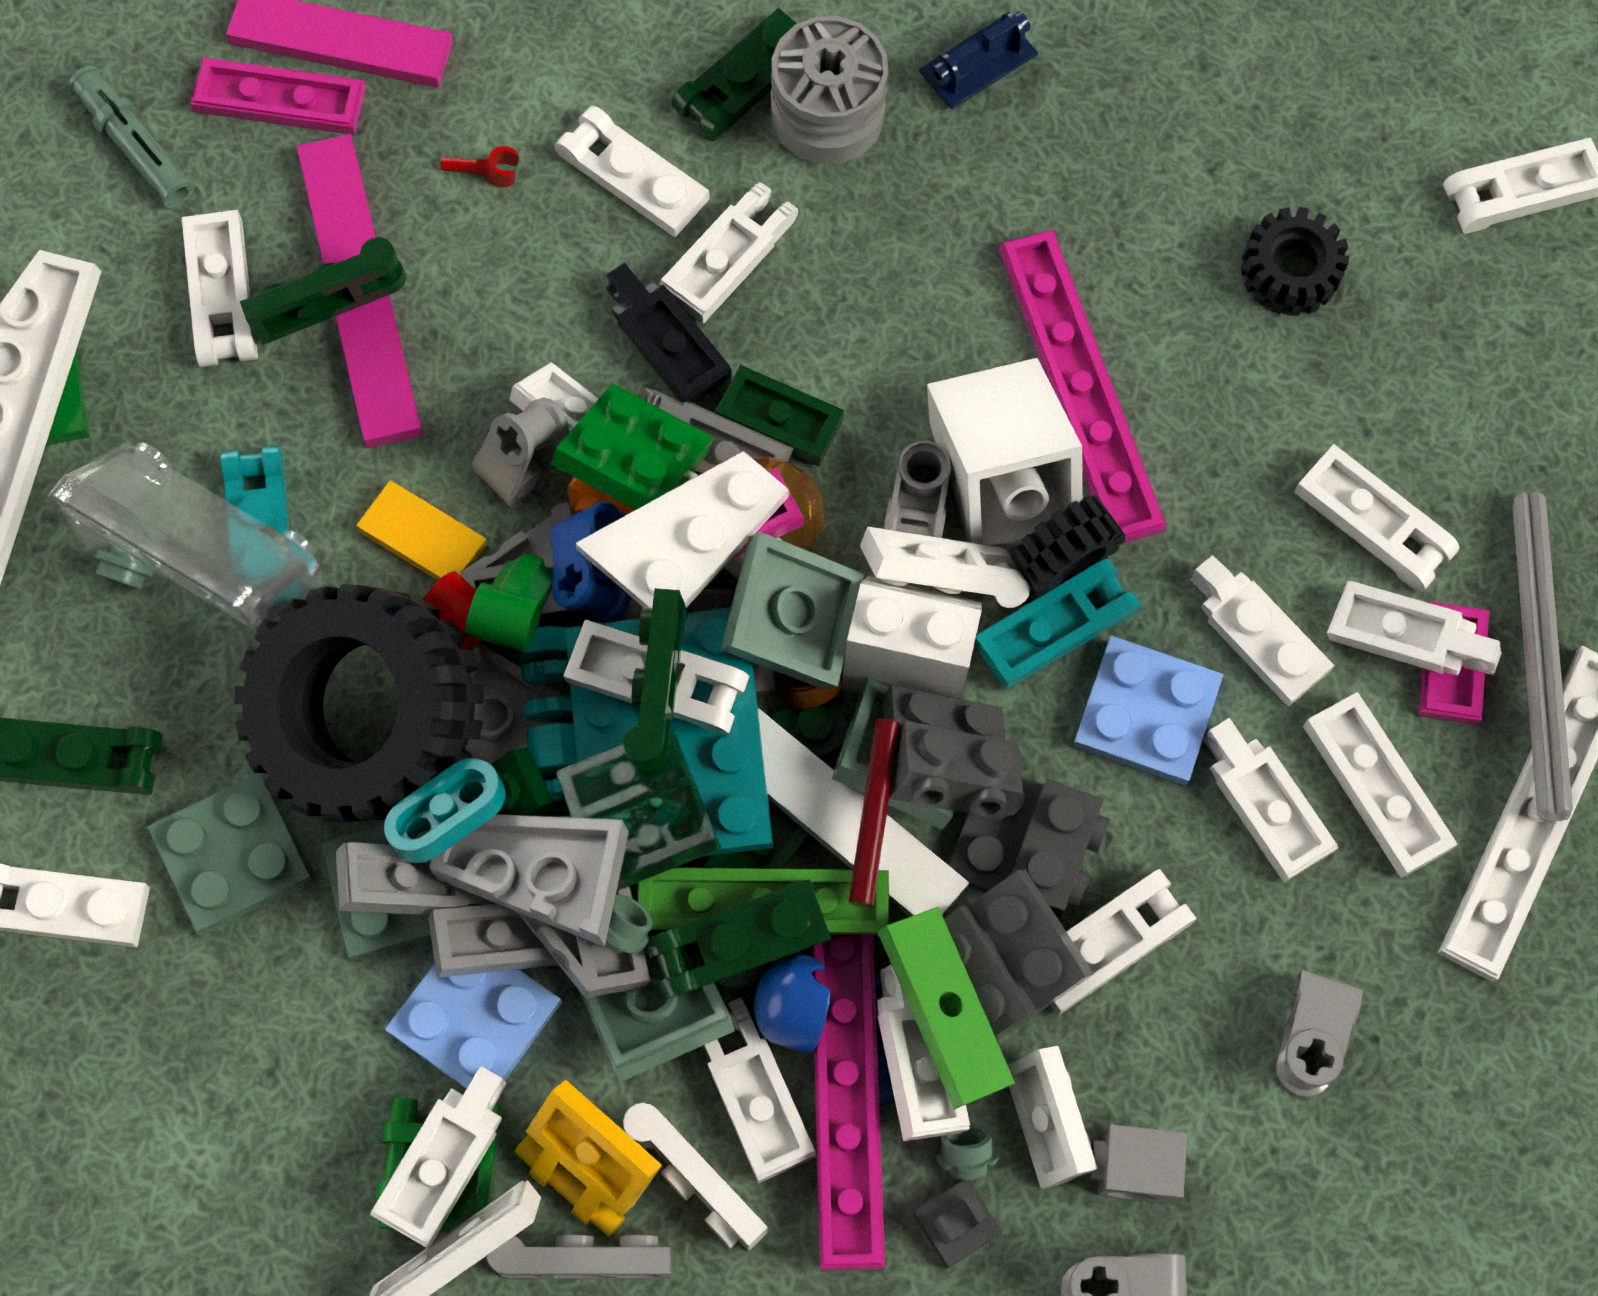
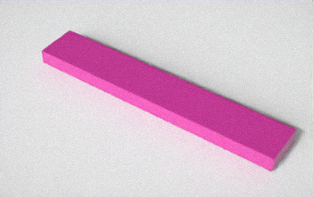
M348 134L298 145V155L323 264L338 263L360 254L362 245L367 240L375 238L376 235L352 135ZM390 295L336 316L366 448L423 436Z
M1053 229L1000 243L999 253L1042 368L1082 445V474L1091 498L1094 495L1098 496L1125 533L1126 540L1124 543L1163 533L1167 527Z
M831 935L832 940L811 947V956L825 965L823 971H814L812 976L818 983L827 987L830 991V1003L819 1043L814 1049L820 1271L885 1270L873 935Z

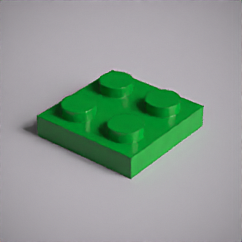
M612 383L557 446L552 465L637 510L683 485L709 453L714 437Z

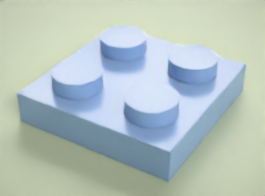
M1110 636L1072 747L1187 786L1224 674Z
M434 964L385 1030L457 1084L467 1089L480 1066L497 1074L505 1081L560 1007L562 1001L519 969L437 978Z

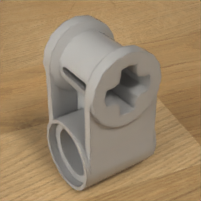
M542 397L531 401L524 412L517 415L506 413L496 417L491 423L484 444L473 459L472 468L511 509L521 508L524 505L521 500L534 489L540 492L547 484L550 477L549 472L553 466L555 450L569 434L565 413L556 402Z
M917 441L902 451L898 462L892 499L889 498L884 529L942 538L947 508H944L951 471V460L947 451L939 444L931 441ZM918 467H925L931 469L937 475V479L930 483H920L911 478L909 472Z
M1300 970L1292 989V993L1297 994L1293 1009H1287L1285 1023L1287 1024L1277 1059L1276 1073L1280 1084L1287 1092L1296 1097L1311 1098L1322 1093L1329 1083L1339 1076L1343 1067L1348 1042L1360 1011L1363 990L1356 986ZM1305 1052L1314 1055L1313 1066L1319 1069L1314 1075L1305 1072L1306 1062L1300 1059Z
M1136 1254L1129 1255L1128 1257L1096 1256L1087 1258L1067 1270L1062 1278L1060 1287L1061 1296H1092L1089 1293H1082L1080 1285L1082 1281L1091 1278L1093 1272H1095L1096 1282L1107 1284L1108 1294L1106 1296H1187L1185 1255Z

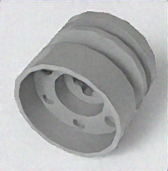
M840 16L814 17L794 25L779 39L772 56L771 123L780 143L796 157L816 164H842L862 156L877 141L884 123L885 97L887 95L889 76L886 51L878 37L865 26Z

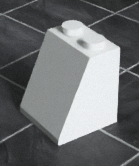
M1038 358L927 384L929 423L935 442L947 451L951 460L948 484L967 542L1001 547L1006 550L1013 549L1022 544L1021 540L1027 534L1034 533L1036 531L1034 527L1039 523H1046L1056 511L1060 510L1063 512L1068 504L1074 501L1079 503L1083 499L1082 445Z
M867 576L860 583L847 638L842 686L861 690L868 678H872L889 687L896 685L961 699L981 616L982 601L911 585L895 586L879 578Z

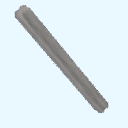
M1523 492L1514 498L1513 519L1537 816L1543 821H1564L1570 818L1573 805L1546 497L1542 493Z

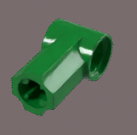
M523 553L520 558L514 561H506L491 585L482 582L474 595L469 609L465 634L526 653L535 635L541 610L552 592L553 574L546 568L544 559L532 554Z

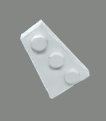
M743 451L575 543L576 549L642 607L652 608L654 590L659 588L680 590L687 608L748 542L749 536L754 535L787 500L789 489Z

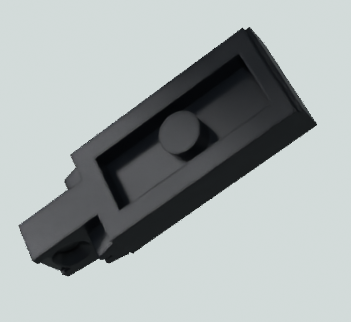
M626 263L621 264L606 274L608 278L607 291L618 303V305L612 308V314L617 319L619 327L680 402L695 403L731 378L732 369L664 284L658 287L654 282H651L644 287Z

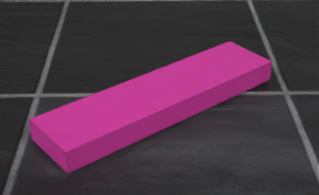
M238 0L226 32L230 45L436 88L440 86L453 45L451 32L297 0Z

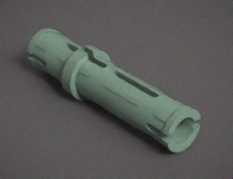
M93 65L85 66L76 71L68 82L69 90L73 95H76L94 117L93 125L101 136L110 137L133 167L161 198L165 207L173 208L190 197L195 189L193 187L194 184L190 179L186 178L163 150L162 146L136 117L137 110L128 98L119 97L100 74L101 72L97 67Z

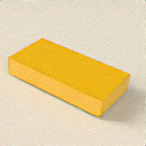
M391 480L356 525L359 533L437 581L452 571H456L461 575L462 571L478 560L488 546L485 537Z

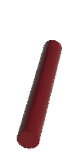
M876 719L848 901L849 904L860 907H873L900 728L899 722L890 719Z

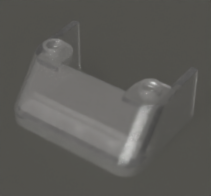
M139 441L136 446L122 443L61 477L47 497L86 554L96 559L97 550H103L108 542L246 625L258 646L260 642L255 639L256 632L266 620L281 621L277 612L282 605L293 598L306 600L309 590L329 586L319 563L313 557L317 550L306 538L290 529H287L282 535L168 467V459L157 449L143 441Z

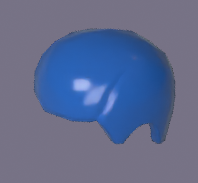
M797 952L775 960L761 975L753 1001L754 1016L761 1035L769 1042L806 1054H811L819 1043L830 1003V991L813 978L812 972L823 971L825 965L822 962L815 960L812 956Z

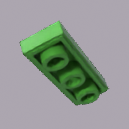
M939 907L889 924L877 931L953 1109L960 1108L1015 1084ZM939 1003H940V1004L943 1006V1008L945 1009L946 1015H945V1014L942 1012V1010L940 1009Z

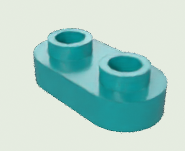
M476 758L461 760L393 806L385 819V837L397 855L405 861L421 863L432 860L492 819L500 811L505 800L504 784L490 763ZM482 793L477 799L468 803L472 796ZM430 830L422 837L415 839L420 832Z

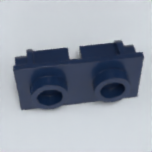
M1021 11L1015 14L1006 12L997 20L919 68V72L950 109L953 110L1038 55L1037 50L1025 38V33L1030 30L1029 20Z

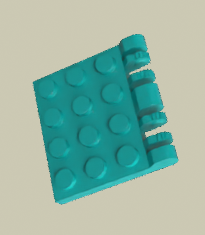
M731 607L686 613L681 649L682 651L735 667L750 676L743 695H736L730 713L735 718L728 735L713 733L696 724L673 717L669 759L666 767L655 775L647 776L639 773L632 765L623 746L625 734L630 728L638 725L640 706H633L632 703L570 684L571 698L560 696L536 698L524 703L525 719L527 718V720L547 721L549 719L556 720L573 717L574 724L554 723L538 725L526 730L527 747L541 776L578 772V779L561 778L544 781L553 802L580 799L583 815L584 812L677 773L684 772L687 775L713 842L711 847L685 858L773 848L753 662L721 650ZM640 619L600 623L601 625L639 636ZM555 626L538 627L526 653L519 651L521 660L535 662L521 667L522 682L529 685L566 682L564 673L582 626L568 628ZM568 658V661L555 660V659ZM697 680L691 698L708 703L713 686ZM670 803L659 811L656 818L657 829L662 836L666 837L689 819L692 813L683 804ZM607 811L598 817V819L623 820L629 831L628 839L630 838L632 832L631 822L622 812ZM562 816L567 818H583L577 816Z

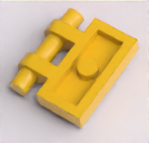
M564 1080L551 1091L525 1131L528 1136L522 1140L514 1151L531 1168L529 1176L542 1187H545L547 1184L553 1187L574 1206L571 1213L585 1226L591 1222L608 1238L622 1225L625 1220L623 1215L635 1205L662 1166L567 1080Z

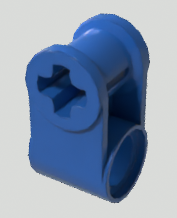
M608 501L598 502L556 523L551 530L550 536L553 549V581L551 591L554 601L557 605L569 610L579 607L590 611L594 619L603 623L619 620L627 611L632 597L578 552L575 543L625 516L613 503Z

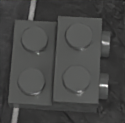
M891 685L882 698L884 719L899 722L900 728L889 799L915 803L923 808H941L968 813L981 819L994 818L1003 820L1023 795L1018 743L1006 741L1002 707Z
M1022 777L1023 795L1003 820L994 818L981 819L972 814L967 815L949 866L969 882L968 887L984 893L1015 871L1026 869L1052 911L1060 920L1066 905L1074 908L1079 907L1090 874L1079 870L1086 849L1097 853L1105 835L1109 818L1099 815L1104 799L1046 778L1043 785Z
M1026 869L1015 871L970 905L961 906L944 918L997 1041L1094 975Z

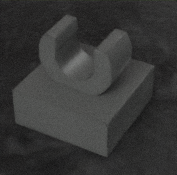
M962 1180L913 1212L914 1217L947 1269L1002 1234L1001 1229L969 1180Z

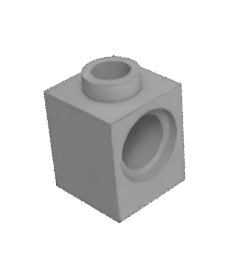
M1110 1124L1102 1134V1141L1092 1140L1091 1150L1098 1169L1090 1172L1089 1178L1099 1180L1098 1196L1171 1205L1176 1204L1184 1198L1187 1133Z

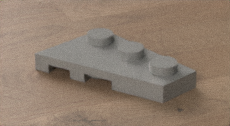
M496 814L492 819L432 859L429 868L437 880L605 947L629 831L623 820Z

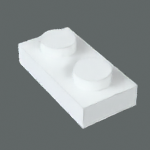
M1059 1046L1038 1049L1008 1064V1068L1015 1081V1084L1009 1086L1040 1188L1045 1189L1057 1186L1097 1170L1098 1168L1091 1150L1090 1138L1085 1131L1072 1090L1071 1079L1065 1068Z

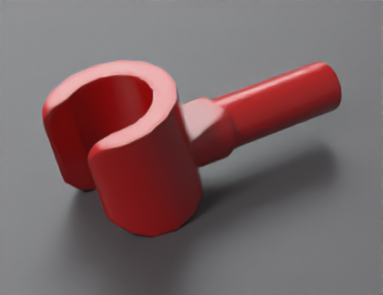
M499 146L490 152L488 159L474 160L442 157L441 170L486 176L488 181L494 186L508 187L513 185L515 181V172L498 169L496 165L505 163L517 166L519 154L509 146Z

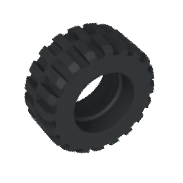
M342 584L340 588L323 586L309 590L306 600L293 598L278 609L277 614L281 618L280 622L266 620L255 634V639L260 642L257 650L246 651L239 668L247 672L244 686H235L234 704H241L243 708V720L235 722L239 741H249L252 751L247 753L245 758L253 772L267 773L269 775L268 779L264 782L265 788L278 800L291 799L292 809L306 816H322L325 821L333 822L385 820L389 811L399 801L453 764L473 757L470 752L465 750L468 739L480 738L483 721L474 720L475 704L484 703L483 685L473 684L470 674L478 670L479 665L473 650L459 649L457 646L463 640L464 635L454 622L439 620L440 610L427 601L411 599L410 594L363 585ZM360 646H370L385 660L393 674L398 693V710L394 727L384 745L366 761L355 762L336 746L328 732L323 710L324 693L329 677L337 664L354 649Z

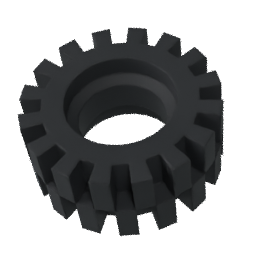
M1289 207L1280 209L1276 219L1272 213L1263 217L1261 225L1256 224L1242 256L1243 262L1240 269L1241 276L1247 275L1244 283L1245 288L1248 292L1254 289L1258 291L1254 300L1261 306L1267 299L1274 302L1271 311L1278 314L1281 313L1283 306L1290 307V316H1299L1303 307H1306L1310 314L1318 310L1321 302L1326 305L1337 291L1349 263V256H1344L1348 249L1346 238L1336 241L1341 231L1339 227L1334 223L1328 229L1324 228L1323 225L1327 217L1319 212L1314 221L1307 219L1308 208L1299 207L1295 217H1291ZM1284 247L1302 249L1312 258L1314 272L1307 277L1288 275L1276 266L1273 255Z
M1094 495L1092 498L1090 496L1084 497L1079 503L1074 501L1068 504L1063 512L1060 510L1056 511L1051 515L1052 518L1049 521L1039 523L1034 527L1036 531L1027 534L1021 540L1022 544L1014 548V554L1011 555V559L1038 597L1043 596L1094 564L1108 559V556L1115 554L1120 549L1119 545L1125 542V533L1098 496Z

